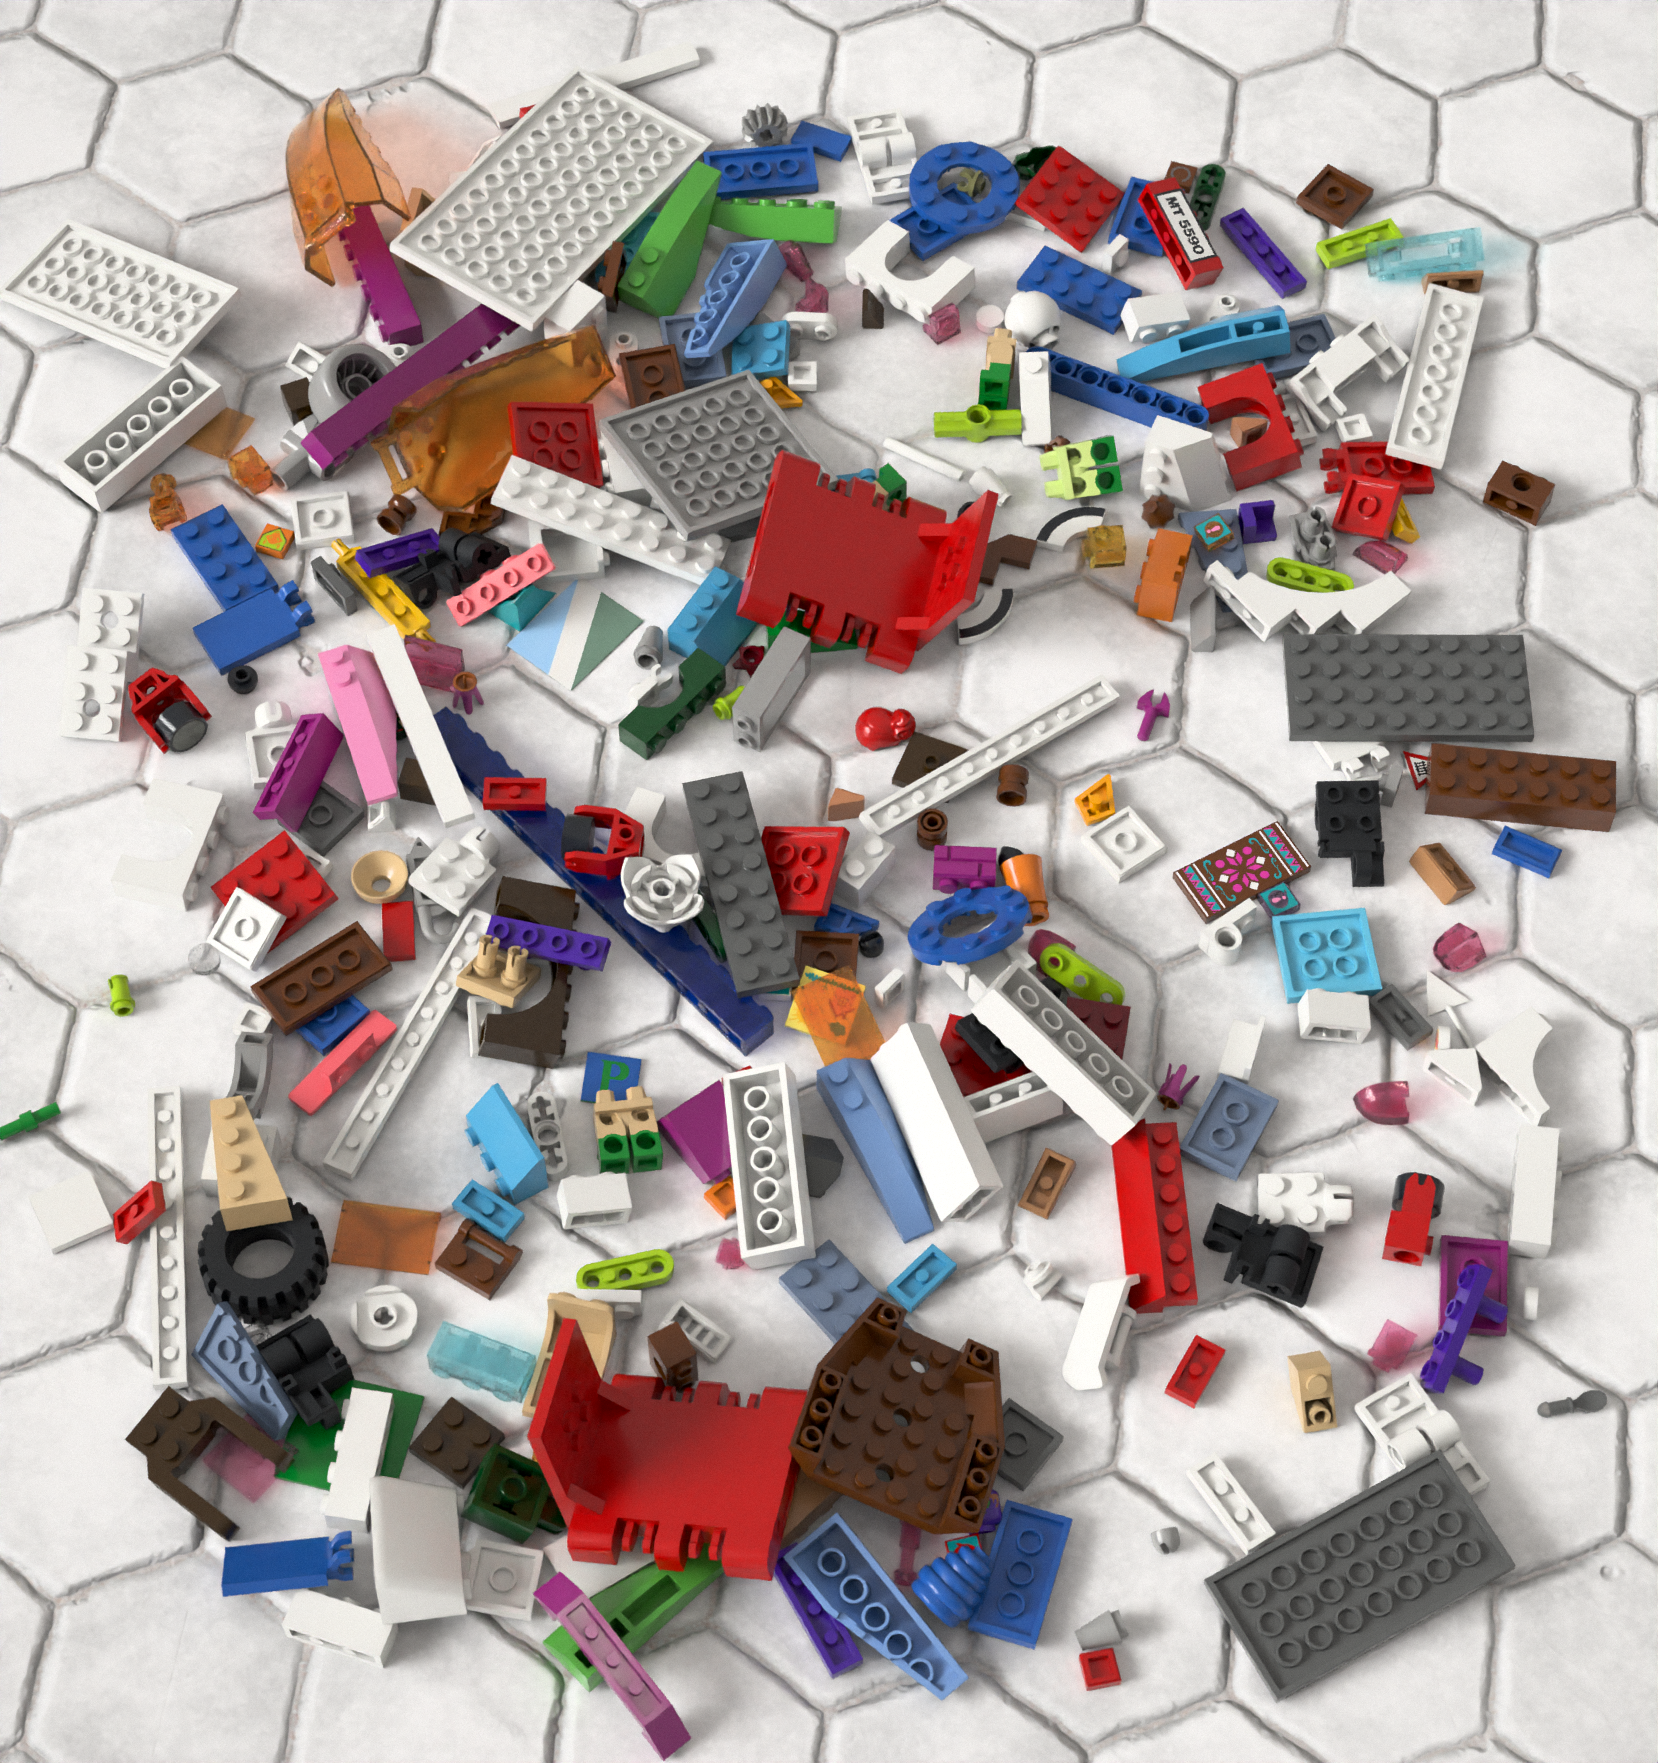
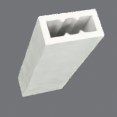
M907 1022L899 1027L898 1032L889 1041L880 1046V1050L870 1060L940 1221L965 1222L1003 1187V1184L931 1024Z

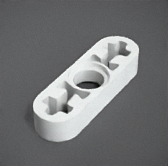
M536 1092L527 1101L532 1136L545 1158L547 1179L549 1181H558L566 1176L569 1166L557 1106L551 1094ZM544 1103L547 1120L541 1121L538 1104ZM544 1130H552L557 1134L555 1140L548 1143L542 1142L538 1137ZM554 1152L558 1164L557 1169H551L548 1153Z

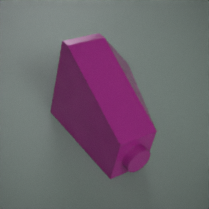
M718 1080L656 1121L659 1133L703 1184L711 1180L717 1184L732 1174L729 1170L732 1163L723 1085Z

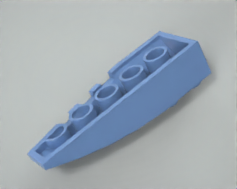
M774 239L727 243L705 280L704 287L706 292L705 295L700 297L699 304L701 310L695 314L694 322L696 327L690 331L684 352L686 358L712 356L735 339L761 310L787 267V263Z
M843 1058L817 1070V1090L904 1244L933 1232L934 1226L919 1170L871 1060Z
M835 1513L783 1556L827 1613L942 1701L969 1679L968 1675L839 1513Z

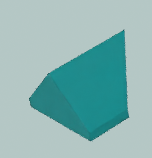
M532 583L487 612L521 632L557 593L538 589Z

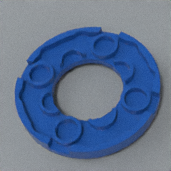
M973 141L939 145L928 151L915 163L909 178V197L918 215L926 222L930 220L941 225V230L959 234L984 232L1003 223L1005 217L1012 210H1015L1016 205L1014 204L1019 197L1020 191L1019 177L1012 163L998 151ZM970 167L975 169L976 172L978 170L983 171L984 176H987L991 183V191L985 199L978 203L959 205L948 201L941 195L937 188V182L945 172H950L953 168Z
M1008 885L976 890L962 888L957 890L954 896L928 904L926 911L911 925L907 936L908 942L915 958L923 963L941 966L942 961L948 963L956 962L957 965L966 964L996 954L1017 941L1024 934V925L1031 923L1032 911L1025 895L1011 889ZM975 910L978 914H987L994 911V914L997 915L996 920L990 926L978 933L958 938L942 935L944 932L943 926L946 923L951 925V921L958 916H970V911Z

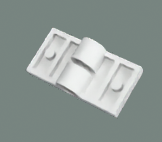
M895 108L848 116V129L852 136V142L872 205L909 199V178L912 168L917 162L916 146L912 132L907 131L901 109Z
M1411 1372L1355 1405V1412L1398 1471L1440 1449L1470 1496L1489 1486L1490 1479L1461 1441V1432L1454 1418L1446 1410H1438Z

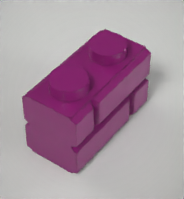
M935 845L933 890H939L944 894H953L962 888L976 890L995 887L997 848Z

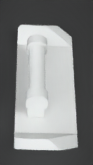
M1139 1274L1112 1277L1090 1285L1062 1370L1064 1381L1076 1390L1101 1388L1108 1383L1105 1368L1111 1371L1119 1370L1121 1364L1120 1357L1129 1329L1137 1315L1135 1310L1125 1305L1130 1287L1140 1283Z

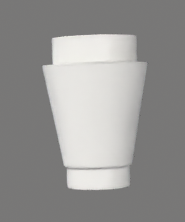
M985 466L979 468L969 480L972 491L981 496L987 490L998 493L997 505L1000 508L1004 507L1012 498V494L1009 493L992 469H987Z

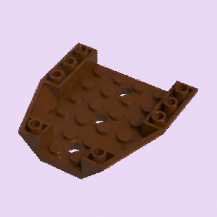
M877 1297L817 1364L788 1449L808 1479L931 1534L978 1533L1005 1448L999 1352L970 1338L967 1339L958 1351L902 1325L907 1310ZM911 1362L920 1363L924 1367L925 1372L915 1371L912 1368ZM893 1415L904 1417L908 1426L898 1425L894 1421ZM875 1470L885 1471L889 1475L890 1481H881L876 1476Z

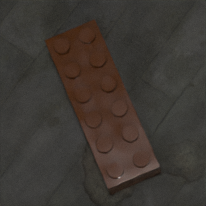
M1432 743L1427 759L1424 814L1609 832L1616 814V761Z

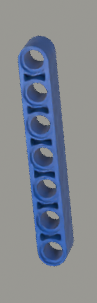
M1035 346L1026 351H1048L1051 363V391L1150 428H1152L1157 415L1207 431L1209 412L1202 405L1043 347Z

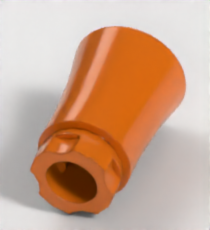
M1023 854L1004 861L999 869L1006 884L1011 889L1025 895L1032 911L1031 923H1026L1024 926H1035L1048 920V901L1043 880L1042 858L1035 854Z

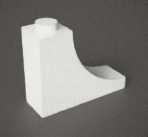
M1531 1006L1475 1048L1479 1072L1531 1125L1542 1126L1546 1123L1551 1107L1545 1102L1537 1088L1533 1073V1062L1538 1052L1548 1044L1553 1027L1543 1014L1538 1013Z

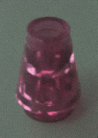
M788 240L779 246V250L787 263L786 269L801 282L810 279L814 271L800 243Z

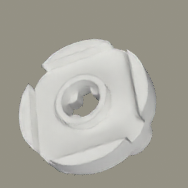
M390 1285L377 1286L364 1293L365 1296L353 1305L350 1318L354 1335L360 1341L361 1346L367 1350L388 1352L409 1345L413 1340L419 1320L414 1300L404 1294L401 1289ZM383 1312H388L389 1317L393 1318L386 1325L376 1322V1319L381 1318Z

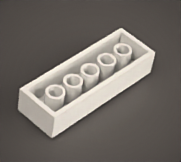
M180 356L171 367L168 366L55 461L61 482L102 514L227 407L222 385L186 358Z
M1017 959L992 982L970 1010L981 1024L987 1026L1001 1040L1004 1046L1010 1048L1024 1062L1028 1069L1034 1071L1048 1085L1051 1091L1057 1093L1071 1107L1075 1114L1081 1116L1095 1130L1096 1134L1104 1138L1111 1146L1137 1124L1157 1094Z
M785 1062L724 1074L723 1085L741 1258L752 1270L816 1258L796 1075Z

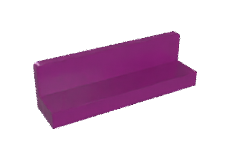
M324 713L301 715L252 812L259 820L278 819L290 832L298 831L344 738V734Z

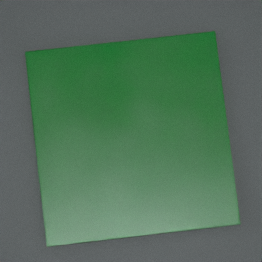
M359 1380L349 1381L344 1386L330 1393L329 1395L337 1404L340 1417L344 1400L350 1399L352 1388L393 1393L395 1408L380 1476L399 1479L425 1397ZM300 1414L296 1415L283 1445V1449L295 1459V1462L285 1474L276 1466L273 1478L330 1491L331 1483L327 1481L330 1463L337 1460L338 1451H335L334 1448L337 1431H343L345 1419L341 1417V1422L325 1430L319 1421L308 1426Z

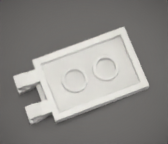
M1311 741L1332 771L1341 768L1348 781L1362 778L1359 771L1364 770V765L1359 759L1364 756L1368 757L1377 773L1388 768L1385 760L1390 758V753L1384 747L1385 742Z
M567 1535L543 1548L544 1554L555 1573L558 1574L561 1571L585 1593L589 1600L596 1594L656 1563L654 1553H643L642 1541L644 1537L639 1536L632 1552L622 1551L621 1549L617 1565L572 1561L567 1548Z

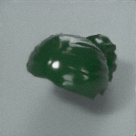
M1052 145L1035 147L1029 152L1017 154L1012 165L1017 171L1019 180L1028 181L1033 179L1057 147Z

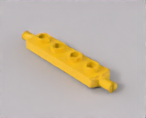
M340 538L336 539L337 542L334 540L331 548L339 554V558L336 560L337 569L390 626L395 624L399 635L406 643L417 638L426 649H430V645L433 647L436 640L427 632L431 628L430 620L386 573L372 578L368 577L355 560L356 550L362 549L360 546L349 549Z

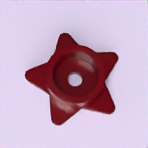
M754 645L740 646V658L733 663V668L746 670L751 678L764 658L765 647Z

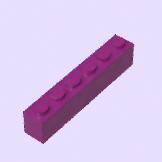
M365 204L338 212L339 224L335 225L338 240L340 242L344 241L346 244L343 245L345 256L348 262L353 261L354 263L352 271L355 280L361 281L363 284L360 285L362 296L365 302L370 301L371 303L369 306L370 314L373 321H378L380 324L378 332L382 342H387L388 345L403 343L410 347L424 343L421 322L370 205Z

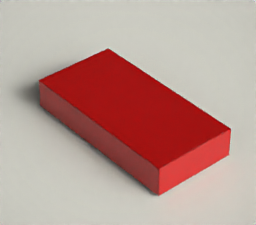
M413 901L382 903L383 954L390 962L416 960Z

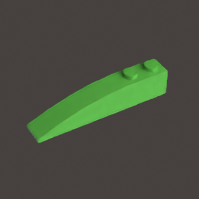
M700 161L694 163L658 215L618 284L620 301L658 319L659 317L671 316L676 313L696 276L706 230H708L712 207L715 203L722 176L721 171Z

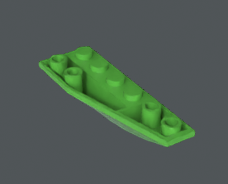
M716 196L709 224L739 234L777 241L835 243L838 237L842 206H835V201L818 200V202H814V205H807L806 199L787 200V204L776 203L774 199H759V203L748 202V198H732V202L721 201V197Z
M710 1543L703 1544L701 1555L698 1559L689 1558L688 1555L684 1572L659 1570L657 1564L654 1563L590 1599L632 1654L724 1572L722 1557L719 1561L709 1560ZM562 1625L543 1641V1645L589 1693L604 1681L603 1677Z

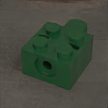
M495 1443L482 1459L460 1517L520 1544H523L532 1535L536 1527L553 1535H559L567 1528L555 1498L549 1495L550 1487L539 1463Z

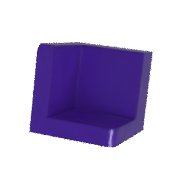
M1273 500L1241 503L1239 505L1238 520L1243 544L1276 541L1277 533L1273 521L1275 503Z

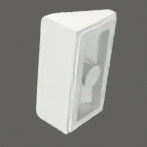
M299 341L285 366L311 381L312 376L326 356Z

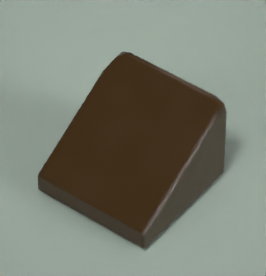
M864 289L862 296L863 329H883L884 307L869 289Z

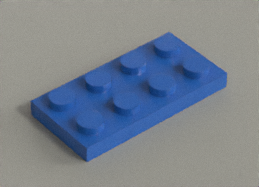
M812 143L703 152L704 164L722 172L716 195L721 197V200L818 191V178Z
M1048 246L1042 248L1019 278L1016 287L1019 291L1045 293L1057 303L1060 310L1113 335L1123 323L1120 314L1129 298L1142 297V290Z
M223 504L170 529L172 537L223 612L271 588L275 593L279 591L277 582Z
M1006 1499L1002 1520L999 1522L989 1555L992 1561L988 1566L992 1574L985 1580L986 1589L979 1593L981 1600L973 1608L974 1612L970 1618L968 1630L1035 1650L1071 1529L1072 1518Z

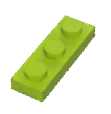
M1389 218L1317 242L1316 252L1329 270L1403 244L1404 237L1393 220Z

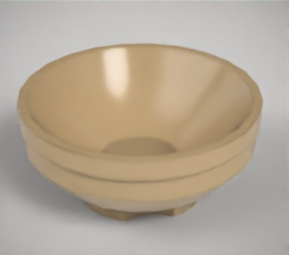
M382 850L372 851L359 858L354 864L351 872V881L356 893L365 901L376 904L388 903L398 898L404 892L408 883V870L402 858L395 853ZM381 879L391 883L390 887L383 892H378L372 888L373 884Z

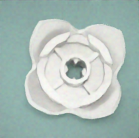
M680 854L669 857L659 866L655 865L648 858L626 857L622 866L621 882L626 894L624 907L627 912L641 923L655 928L662 933L668 932L672 927L698 915L703 909L704 899L702 895L698 894L701 871L694 854Z

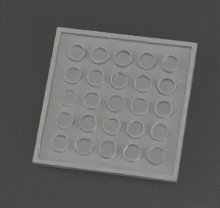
M750 370L600 419L599 421L601 432L686 541L760 516L775 458L781 450L820 463L818 481L822 472L829 474L828 490L835 489V485L839 481Z

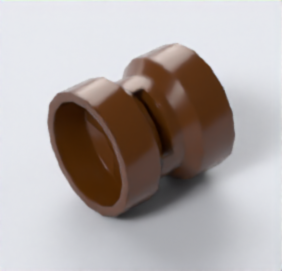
M395 494L387 503L388 508L382 509L377 516V522L383 530L398 536L405 529L406 521H411L415 516L417 509L408 498Z
M1014 764L1001 767L998 777L1000 785L997 787L996 795L998 802L1012 807L1023 805L1027 799V789L1025 786L1028 784L1029 771L1023 766Z
M927 809L920 813L918 817L917 842L925 850L934 851L935 845H945L947 842L948 819L942 811Z

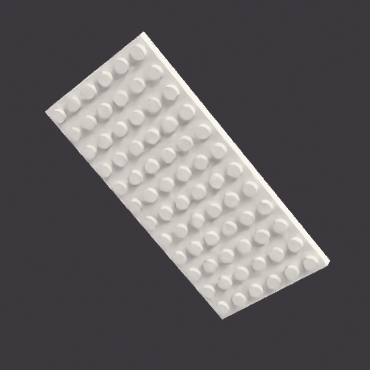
M576 66L390 243V251L524 328L533 331L545 319V316L559 299L578 280L582 281L604 259L606 249L611 250L613 241L621 242L685 177L694 163L703 159V152L712 150L714 141Z

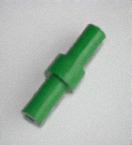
M57 1102L34 1112L31 1110L19 1115V1119L0 1127L1 1141L24 1130L26 1132L32 1131L39 1127V1123L61 1114Z

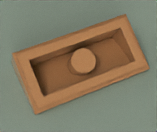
M1483 270L1427 273L1421 280L1424 295L1429 283L1465 293L1480 292L1484 272Z
M1441 843L1420 846L1409 860L1412 867L1444 905L1451 904L1476 888Z

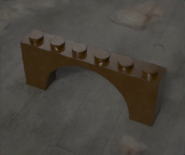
M502 876L496 891L494 915L577 932L572 927L573 921H576L578 918L580 903L575 902L576 890ZM548 961L551 970V988L542 1001L529 1009L517 1013H487L481 1027L478 1056L553 1069L558 1058L563 1059L565 1054L566 1040L562 1039V1030L565 1031L567 1028L569 1012L564 1011L565 1002L568 1003L572 990V984L567 983L568 975L572 974L574 966Z

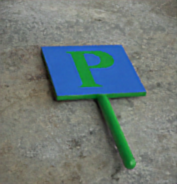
M588 1052L581 1102L596 1103V1094L601 1090L613 1091L615 1101L626 1100V1090L630 1087L638 1086L642 1059Z

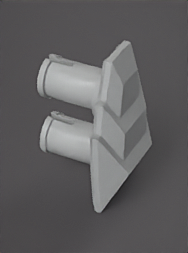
M1315 506V510L1311 507L1308 512L1289 515L1298 553L1301 552L1305 562L1335 571V557H1337L1335 545L1337 540L1326 517L1325 510Z

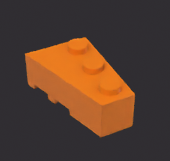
M1158 528L1155 539L1149 540L1146 553L1149 559L1148 562H1143L1140 579H1142L1141 585H1137L1134 602L1139 603L1137 615L1172 622L1190 556L1193 535Z

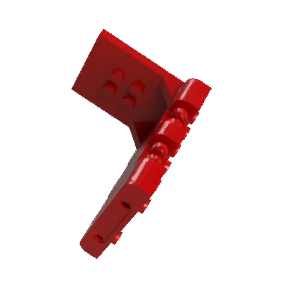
M781 450L775 458L736 615L774 628L782 619L785 609V620L793 622L796 618L798 608L805 610L802 626L810 629L812 625L811 642L830 648L835 644L839 635L840 640L848 642L852 636L853 628L858 629L860 632L857 646L865 649L868 644L864 661L902 674L910 666L915 650H921L974 603L999 494L987 490L953 523H945L947 517L946 510L908 497L902 505L900 500L894 499L889 506V512L882 510L884 495L878 492L875 495L876 485L855 476L848 483L840 478L833 492L828 490L829 474L822 472L818 481L820 463Z
M563 1318L527 1438L569 1529L567 1548L572 1561L617 1565L621 1549L622 1551L632 1552L639 1536L644 1537L642 1541L643 1553H654L659 1570L684 1572L688 1555L689 1558L698 1559L701 1555L703 1544L710 1543L709 1560L719 1561L722 1557V1566L727 1577L772 1581L800 1470V1465L788 1449L808 1390L766 1386L762 1397L760 1396L761 1394L751 1393L747 1406L740 1407V1392H730L728 1384L724 1382L699 1381L697 1388L685 1389L681 1402L675 1401L676 1387H665L661 1377L616 1373L610 1385L601 1380L577 1319Z

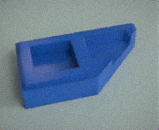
M833 903L830 904L827 916H818L814 924V931L859 934V936L866 931H876L879 928L878 920Z

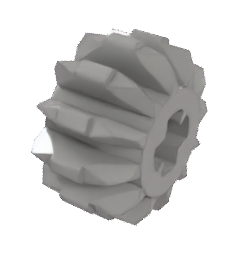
M767 103L764 107H760L757 104L755 110L747 109L746 116L742 117V134L751 147L757 145L759 147L773 146L774 143H782L783 137L787 136V118L784 112H781L778 105L771 107Z

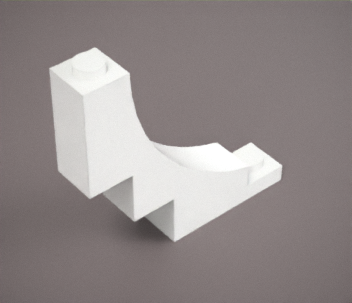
M1218 560L1208 567L1203 579L1209 587L1214 586L1216 595L1263 642L1267 641L1288 623L1300 634H1322L1334 624L1345 634H1369L1402 608L1412 592L1408 588L1407 583L1402 578L1397 577L1392 571L1367 585L1355 589L1317 593L1282 587L1266 581L1251 572L1237 580L1233 572L1228 567H1224Z

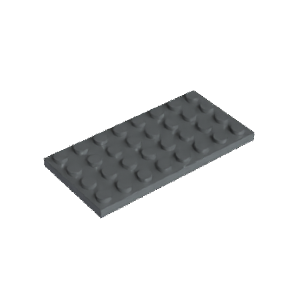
M1283 634L1282 648L1289 741L1533 742L1534 726L1523 635Z
M1439 1449L1204 1579V1585L1275 1702L1278 1703L1515 1569L1516 1565Z

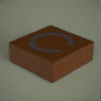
M1171 161L1165 179L1175 177L1180 187L1184 189V192L1189 194L1198 168Z

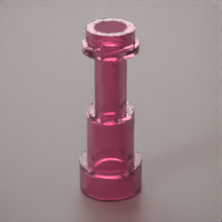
M899 1519V1523L902 1525L899 1541L902 1552L899 1569H895L893 1572L894 1582L901 1586H911L918 1575L913 1571L915 1551L920 1548L922 1529Z

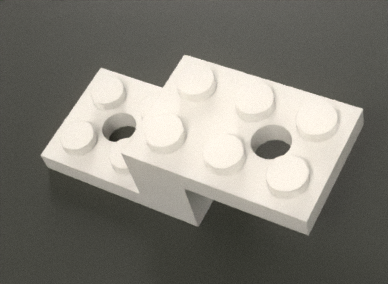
M91 588L82 589L77 646L67 645L59 736L122 741L127 683H132L137 679L145 594ZM114 612L118 617V624L113 629H107L104 625V617L108 613ZM91 700H96L100 704V712L95 717H90L86 713V705Z

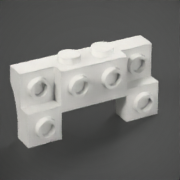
M1375 314L1346 336L1340 334L1330 344L1331 348L1325 353L1322 350L1317 352L1310 359V364L1295 375L1288 384L1293 393L1305 404L1308 416L1323 432L1336 423V419L1342 418L1348 410L1335 395L1369 367L1386 383L1404 369L1410 360L1393 341L1384 323Z

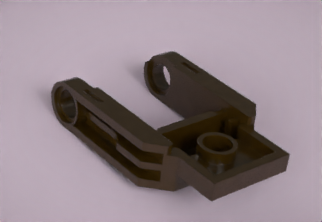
M168 1386L125 1440L147 1457L148 1479L159 1490L230 1543L241 1528L178 1480V1478L185 1474L214 1439L219 1428H223L264 1460L267 1458L284 1474L295 1462V1459L282 1447L215 1397L188 1401Z

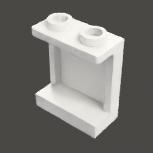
M528 520L531 548L537 544H544L556 567L555 570L537 580L535 585L605 578V566L610 565L608 549L554 528L541 530L539 522Z

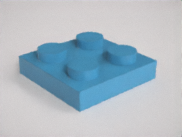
M783 320L747 326L733 339L731 375L750 370L756 379L788 375L791 327L788 321Z

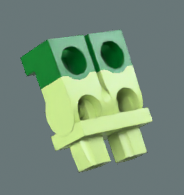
M1106 435L1053 447V451L1039 455L1042 471L1057 468L1058 480L1044 482L1045 494L1048 498L1069 500L1123 491L1119 465L1113 464L1089 469L1092 466L1118 462L1114 435Z

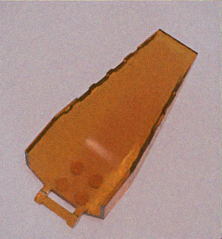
M339 87L293 128L287 141L285 153L293 234L304 269L331 287L336 282L324 245L345 226L350 227L356 221L353 208L383 204L406 221L412 218L398 178L388 162L382 158L380 149L374 145L371 140L372 136L365 130L361 118L355 113L356 110L344 91Z
M588 325L509 351L435 379L393 406L388 433L372 440L371 445L374 452H378L392 483L390 488L394 495H402L414 487L438 511L464 512L495 491L513 455L507 408L511 401L587 403L616 377V374L596 326ZM392 444L407 475L405 479H402L388 448Z

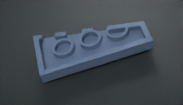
M1237 509L1178 513V522L1181 528L1184 527L1186 534L1193 535L1191 548H1194L1199 558L1198 563L1202 571L1205 570L1207 572L1208 567L1218 560L1224 567H1228L1233 572L1237 580L1248 573ZM1219 515L1231 533L1208 545L1195 527ZM1211 521L1205 526L1207 539L1208 536L1212 538L1219 537L1224 531L1222 524L1217 521ZM1216 526H1220V529H1219V530H1215V531H1212V530H1211V529H1213V528L1216 527ZM1216 595V599H1217V601H1218V604H1219V606H1220L1222 612H1223V613L1233 612V611Z
M228 1301L220 1302L213 1311L191 1355L274 1441L284 1439L298 1412Z

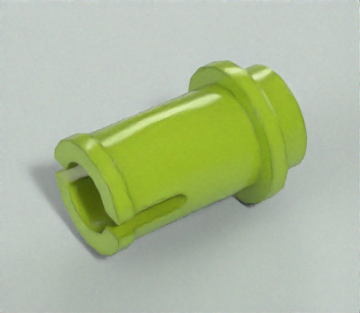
M739 686L724 698L719 697L715 700L712 708L720 720L733 717L732 707L745 688L744 686Z
M122 974L114 975L111 979H108L112 999L110 1009L119 1017L130 1015L135 1007V1000L130 995L128 977Z

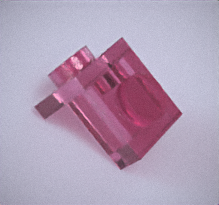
M812 278L805 281V298L796 303V312H828L829 294L827 289Z
M950 303L929 314L930 325L923 324V331L937 345L960 334L959 309L953 303Z
M1387 1319L1372 1348L1367 1352L1368 1355L1373 1357L1371 1364L1388 1373L1391 1368L1400 1370L1418 1335Z

